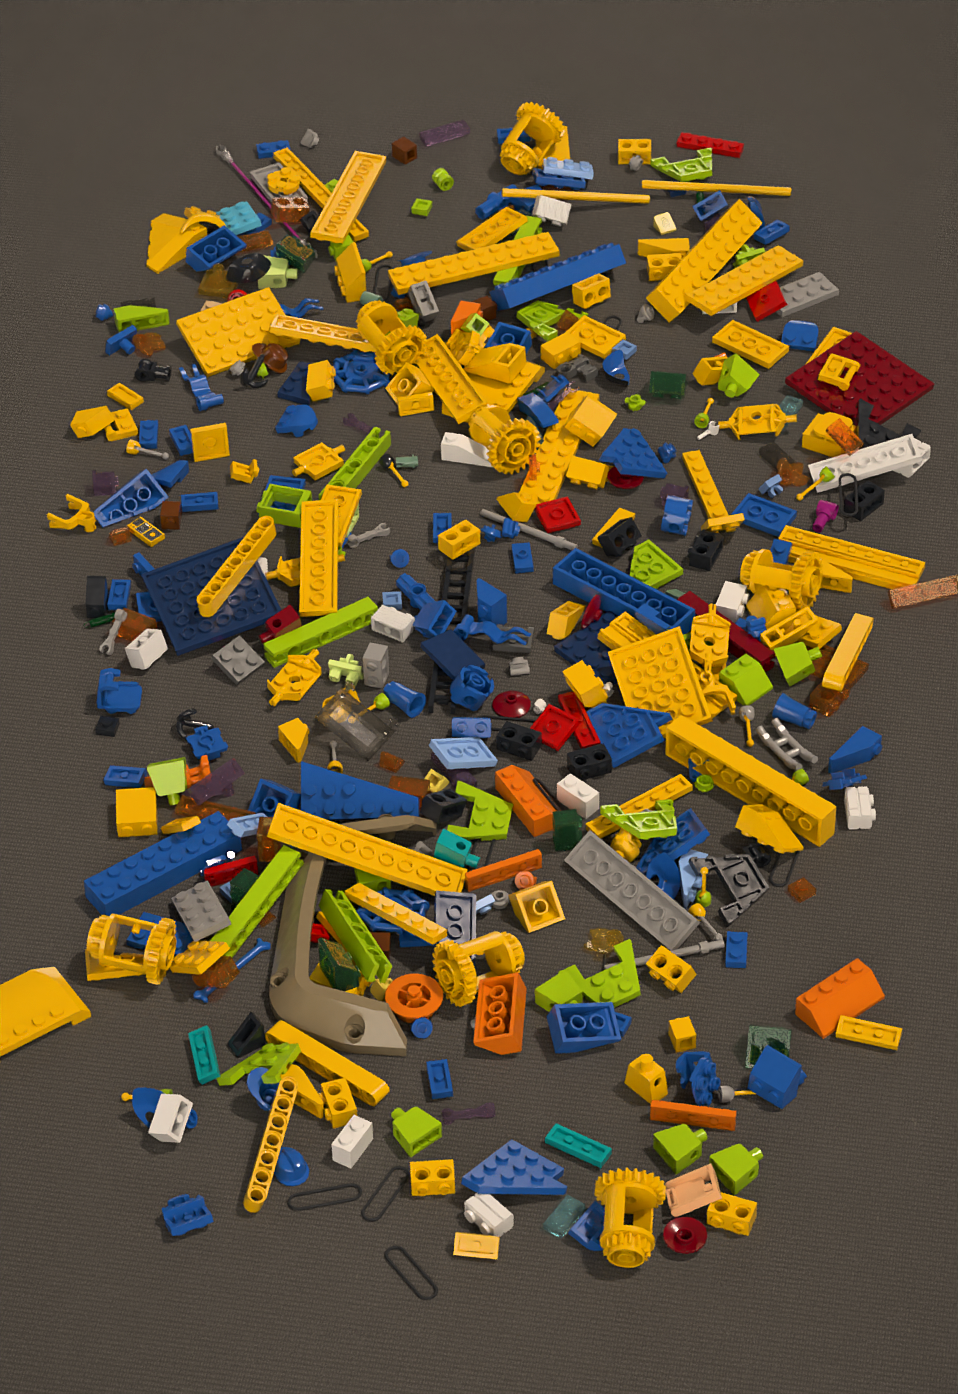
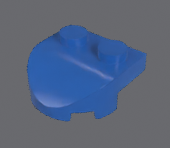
M789 321L784 327L781 342L788 345L791 349L816 351L817 340L819 339L818 327L816 324L808 321Z
M290 405L286 408L275 429L278 434L293 432L295 437H300L304 435L303 431L309 428L313 430L318 423V419L310 406Z
M188 1194L179 1195L168 1200L167 1207H162L166 1228L172 1236L183 1235L189 1230L203 1228L207 1224L214 1222L211 1212L205 1206L204 1198L200 1195H197L196 1198H190Z
M594 1201L568 1232L589 1250H603L600 1246V1235L604 1231L605 1208Z

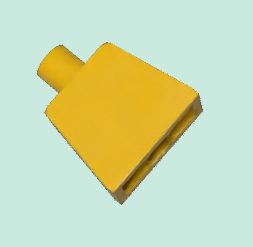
M642 1054L628 1065L625 1084L651 1104V1100L660 1101L668 1095L665 1071L653 1061L652 1055Z

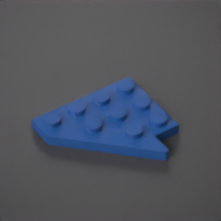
M623 428L599 459L602 462L613 463L620 474L663 479L667 475V471L649 447L641 432L634 428Z
M601 703L586 711L601 744L604 743L612 758L613 768L665 741L658 727L673 720L670 713Z
M691 808L676 818V836L653 838L636 866L637 870L646 876L648 865L660 853H667L675 860L687 854L695 845L703 843L710 835Z
M512 1139L464 1175L461 1182L462 1185L478 1194L565 1195L567 1191V1186L557 1181L563 1176L564 1168Z

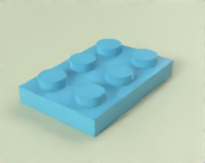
M247 201L239 202L230 208H222L219 212H216V215L220 216L226 227L235 235L262 226L259 217Z

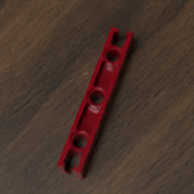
M691 591L676 599L694 608L695 617L708 613L709 604ZM716 610V615L731 623L728 652L738 659L744 654L749 655L761 664L765 672L775 667V662L771 660L775 657V652Z

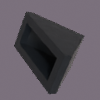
M254 1012L249 1013L227 1043L237 1057H242L266 1045L264 1025Z

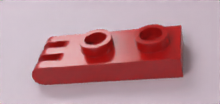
M254 855L206 868L204 870L205 881L208 880L210 886L214 887L228 883L235 878L240 880L258 875L257 859Z

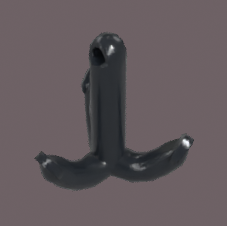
M264 354L257 358L250 373L248 367L243 369L242 381L244 384H248L252 388H259L266 385L269 381L268 379L260 382L253 381L264 361Z
M196 709L185 710L176 718L177 732L185 740H187V734L183 730V725L194 728L207 725L208 730L214 729V725L191 719L190 715L197 713Z

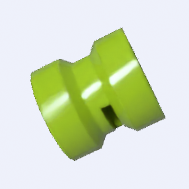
M443 168L437 169L432 175V180L442 191L449 190L454 184L453 178Z

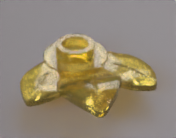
M590 929V934L594 939L585 943L584 947L590 951L598 950L600 954H606L614 950L613 946L624 942V936L616 929Z

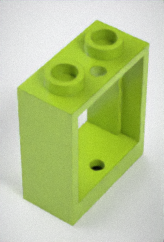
M269 484L267 490L263 492L262 501L257 504L259 518L270 516L275 524L301 528L302 502L312 501V493L308 490ZM273 501L297 505L295 511L271 507Z

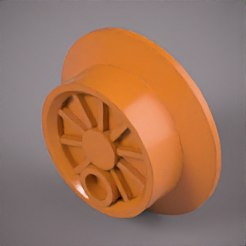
M406 974L396 978L389 984L385 992V1001L399 1019L407 1023H413L418 1018L424 1017L429 1019L442 1004L443 990L435 979L427 975Z

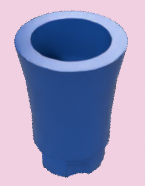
M395 681L387 683L384 687V694L389 701L403 710L409 717H416L423 710L426 703V697L423 693L414 691Z
M783 693L776 702L772 717L810 729L815 722L817 712Z

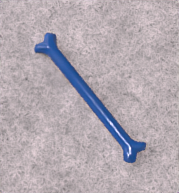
M257 938V944L254 948L204 989L194 991V998L201 999L203 1003H207L208 996L260 952L270 950L271 943Z

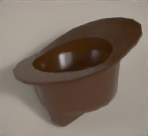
M256 343L252 346V351L257 357L261 354L265 355L263 362L272 371L284 373L287 370L288 353L282 346L275 343L268 345Z

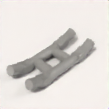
M778 718L771 721L776 732L781 737L773 741L762 725L756 728L762 742L788 768L796 771L800 768L802 769V764L792 759L799 754L805 761L812 763L818 761L817 756L804 749L789 734ZM788 743L793 749L784 752L780 746Z

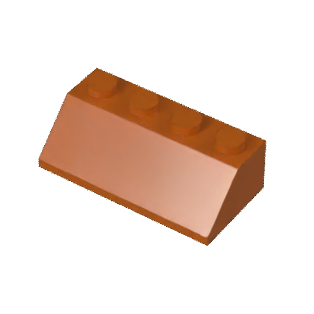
M514 765L496 771V790L505 801L513 804L512 810L533 837L569 823L557 812L533 782L534 777L529 771Z
M857 958L796 998L795 1015L824 1039L837 1030L841 1015L856 1018L883 1000L885 995L872 970Z
M518 972L479 980L473 1042L475 1046L500 1055L522 1051L527 988Z

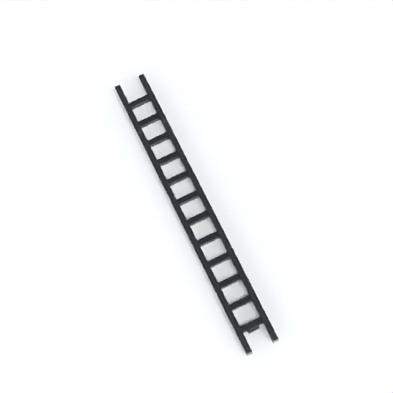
M475 547L470 550L469 556L460 555L455 559L447 558L442 600L448 603V599H464L463 605H450L457 612H462V617L453 618L450 624H460L463 617L468 614ZM453 562H468V567L457 568L452 567ZM451 574H467L466 580H450ZM449 587H465V593L449 592ZM434 662L428 711L429 713L434 712L435 702L441 705H448V702H451L450 712L455 714L457 704L451 700V695H436V688L450 689L452 682H437L438 675H448L442 669H439V666Z

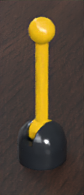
M384 454L379 459V464L384 469H391L402 482L401 485L407 487L408 481L404 480L394 468V458L391 454Z

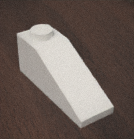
M445 432L441 442V460L492 467L488 461L489 457L486 455L489 450L485 446L462 434Z

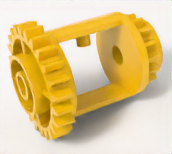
M526 102L517 110V123L502 144L499 155L502 157V165L511 173L516 175H527V173H530L533 168L538 166L551 144L559 143L565 136L566 130L565 126L562 125L563 121H559L560 117L554 116V112H549V108L545 109L543 105L540 107L538 103L534 105L532 102L530 104ZM524 130L527 135L541 142L539 147L535 146L532 150L524 143L517 141V139Z
M371 301L360 309L356 320L358 332L363 339L368 340L377 350L374 359L382 372H385L387 375L389 373L393 375L395 372L398 373L406 362L417 364L416 360L421 359L420 354L425 353L423 349L427 348L426 343L428 342L426 335L420 328L412 327L411 325L406 327L399 319L396 309L385 301Z
M489 404L483 407L480 406L470 417V422L468 423L470 428L468 430L472 440L489 450L486 453L489 457L488 461L500 473L507 474L509 472L513 474L514 470L519 473L521 467L525 470V464L531 465L530 459H536L534 453H539L536 447L541 446L538 442L541 440V437L538 436L540 432L528 420L525 421L523 418L518 420L515 418L512 422L509 413L503 407Z
M768 549L753 550V552L745 556L742 562L740 580L743 585H747V589L751 590L753 594L762 585L787 589L796 610H802L807 606L810 608L813 607V601L816 602V595H819L818 591L821 588L823 571H821L823 564H821L822 559H820L821 555L818 552L806 550L795 561L794 565L791 566L773 562V555Z
M114 913L110 916L102 914L92 922L87 939V951L91 953V957L99 959L101 964L146 974L148 983L158 985L163 982L166 971L169 970L176 950L175 921L162 918L159 924ZM120 924L131 926V932L134 934H139L140 929L151 931L145 948L143 965L113 958L119 938Z
M493 931L459 945L454 943L453 940H446L436 944L435 952L432 953L435 958L432 960L435 965L433 970L437 973L435 978L439 980L443 993H446V999H450L451 1004L454 1003L455 1006L459 1007L473 1002L472 1000L475 999L474 994H477L480 979L520 973L525 962L524 951L519 940L514 935L507 934L506 931L501 933ZM485 953L491 972L476 976L474 965L469 956L474 954L483 955Z
M617 1168V1172L609 1170V1174L602 1173V1177H598V1181H595L597 1201H601V1205H605L604 1231L600 1235V1246L603 1249V1255L607 1256V1260L613 1265L624 1268L637 1267L648 1260L651 1251L655 1247V1237L652 1234L653 1208H658V1204H663L666 1196V1185H664V1181H660L659 1176L654 1177V1173L646 1174V1170L638 1172L637 1168L633 1171H630L629 1168H626L625 1171ZM624 1213L634 1214L633 1226L624 1225Z

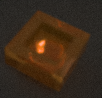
M529 455V481L537 480V473H540V462H536V455Z
M803 877L788 885V892L801 903L816 895V888Z

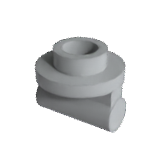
M308 129L300 143L309 148L316 146L319 141L318 133Z
M648 304L642 305L637 318L639 323H643L646 319L648 321L653 320L655 312L652 306Z
M523 657L513 658L512 662L509 663L511 676L530 674L528 660H524Z
M422 841L417 842L415 849H411L428 856L432 855V850Z

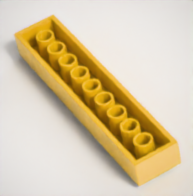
M740 199L737 200L652 290L646 299L670 323L689 305V302L686 301L687 294L709 283L760 227L762 222Z
M680 715L666 727L665 755L688 769V759L691 758L692 762L698 765L693 767V769L701 774L711 776L715 785L748 805L764 804L778 811L792 831L819 847L834 835L836 806L831 802L826 801L816 793L804 788L799 783L794 782L784 774L777 772L770 766L760 762L683 715Z

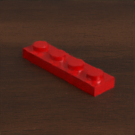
M681 132L677 140V147L691 150L711 148L714 154L740 158L744 150L743 143Z
M568 692L558 695V702L562 710L580 719L581 723L573 732L580 748L583 749L601 744L582 702L575 693Z

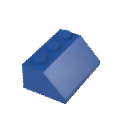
M224 225L187 247L185 262L195 271L209 270L246 248L247 244Z

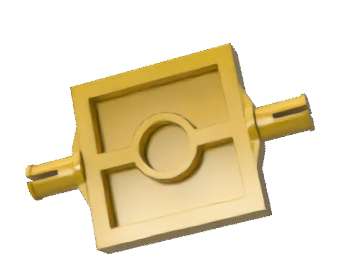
M321 442L296 455L293 459L298 468L292 470L293 476L297 477L302 473H306L314 480H317L342 467L344 460L338 454L345 452L344 446L340 445L333 449Z

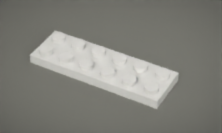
M909 434L808 465L814 483L820 479V471L826 466L835 476L833 480L829 482L822 481L815 487L817 493L839 487V476L844 473L853 474L857 481L922 462L913 435ZM851 476L841 478L842 486L854 482V478Z

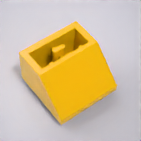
M583 660L562 671L567 684L585 707L594 708L601 703L607 704L606 699H608V695L602 688L604 684L599 677L596 678L594 676L595 673L590 665L586 666Z

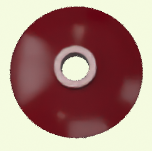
M615 466L608 472V481L613 486L621 489L638 487L644 479V476L620 474Z
M598 594L592 598L586 608L581 622L582 629L588 627L594 620L599 621L602 615V610H599L601 597Z
M505 691L494 698L492 706L494 712L501 717L520 718L529 712L531 701L522 692Z
M679 1217L671 1220L665 1226L663 1239L665 1244L675 1252L683 1254L694 1253L705 1245L707 1230L700 1221L694 1218Z

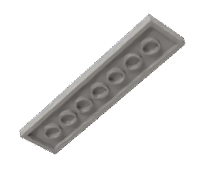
M591 830L587 832L564 859L567 864L670 951L678 949L700 924L694 916Z

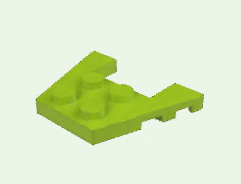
M712 149L697 150L698 158L669 163L665 157L650 159V164L652 167L680 182L706 179L712 176Z
M537 300L517 311L516 318L548 342L558 335V330L549 326L556 324L563 318L576 323L584 315L588 317V313L583 311L582 314L574 313V309L570 308L566 310L558 309V305Z
M457 781L455 792L467 799V801L474 802L469 828L448 825L447 830L468 841L480 838L481 841L507 839L513 804L462 781Z
M672 799L655 801V809L657 811L625 814L617 804L600 806L601 815L639 839L667 838L677 834Z
M630 939L613 946L621 963L587 979L583 978L575 964L564 969L581 988L585 998L591 1003L613 1002L615 1008L641 995Z
M288 1042L276 1045L273 1043L266 1044L261 1050L221 1074V1077L216 1078L219 1085H233L246 1073H250L255 1068L263 1067L269 1069L261 1076L264 1084L279 1083L281 1081V1073L283 1075L288 1071L286 1066L288 1063L292 1064L301 1049L298 1044H289Z

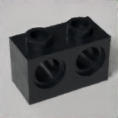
M866 481L858 486V513L852 517L862 521L883 505L885 490L870 481ZM855 491L848 494L844 499L845 513H854L856 510Z
M630 517L619 520L598 536L597 539L607 557L612 555L618 557L625 553L624 549L634 546L637 543L636 540L642 535L633 518Z
M703 529L700 535L696 536L693 547H690L688 550L689 566L710 571L723 549V534Z
M506 721L496 735L497 750L532 761L542 746V732Z
M604 743L568 752L567 768L573 776L582 781L612 773V758Z
M451 789L431 793L423 798L420 813L437 824L462 817L467 799Z

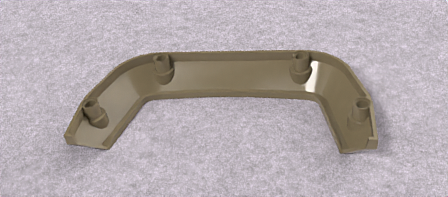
M383 814L378 819L340 824L368 835L378 834L380 839L386 841L393 839L396 831L401 830L433 832V835H437V823L417 816L402 815L393 817L390 814ZM297 848L296 851L301 854L299 859L303 860L304 864L286 887L270 979L269 999L272 1013L277 1021L282 1020L321 1044L340 1051L356 1054L407 1056V1039L388 1003L318 985L310 980L309 961L312 925L319 886L327 858Z

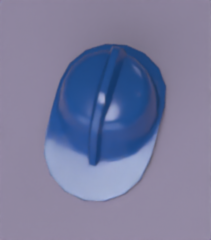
M432 251L421 252L398 261L401 262L402 267L424 262L425 257L431 254Z
M260 1067L253 1069L249 1073L247 1086L251 1094L256 1098L257 1104L265 1111H270L279 1083L264 1084L261 1076L269 1069Z
M281 1147L274 1175L280 1183L294 1187L301 1185L307 1180L309 1168L298 1151L290 1147Z

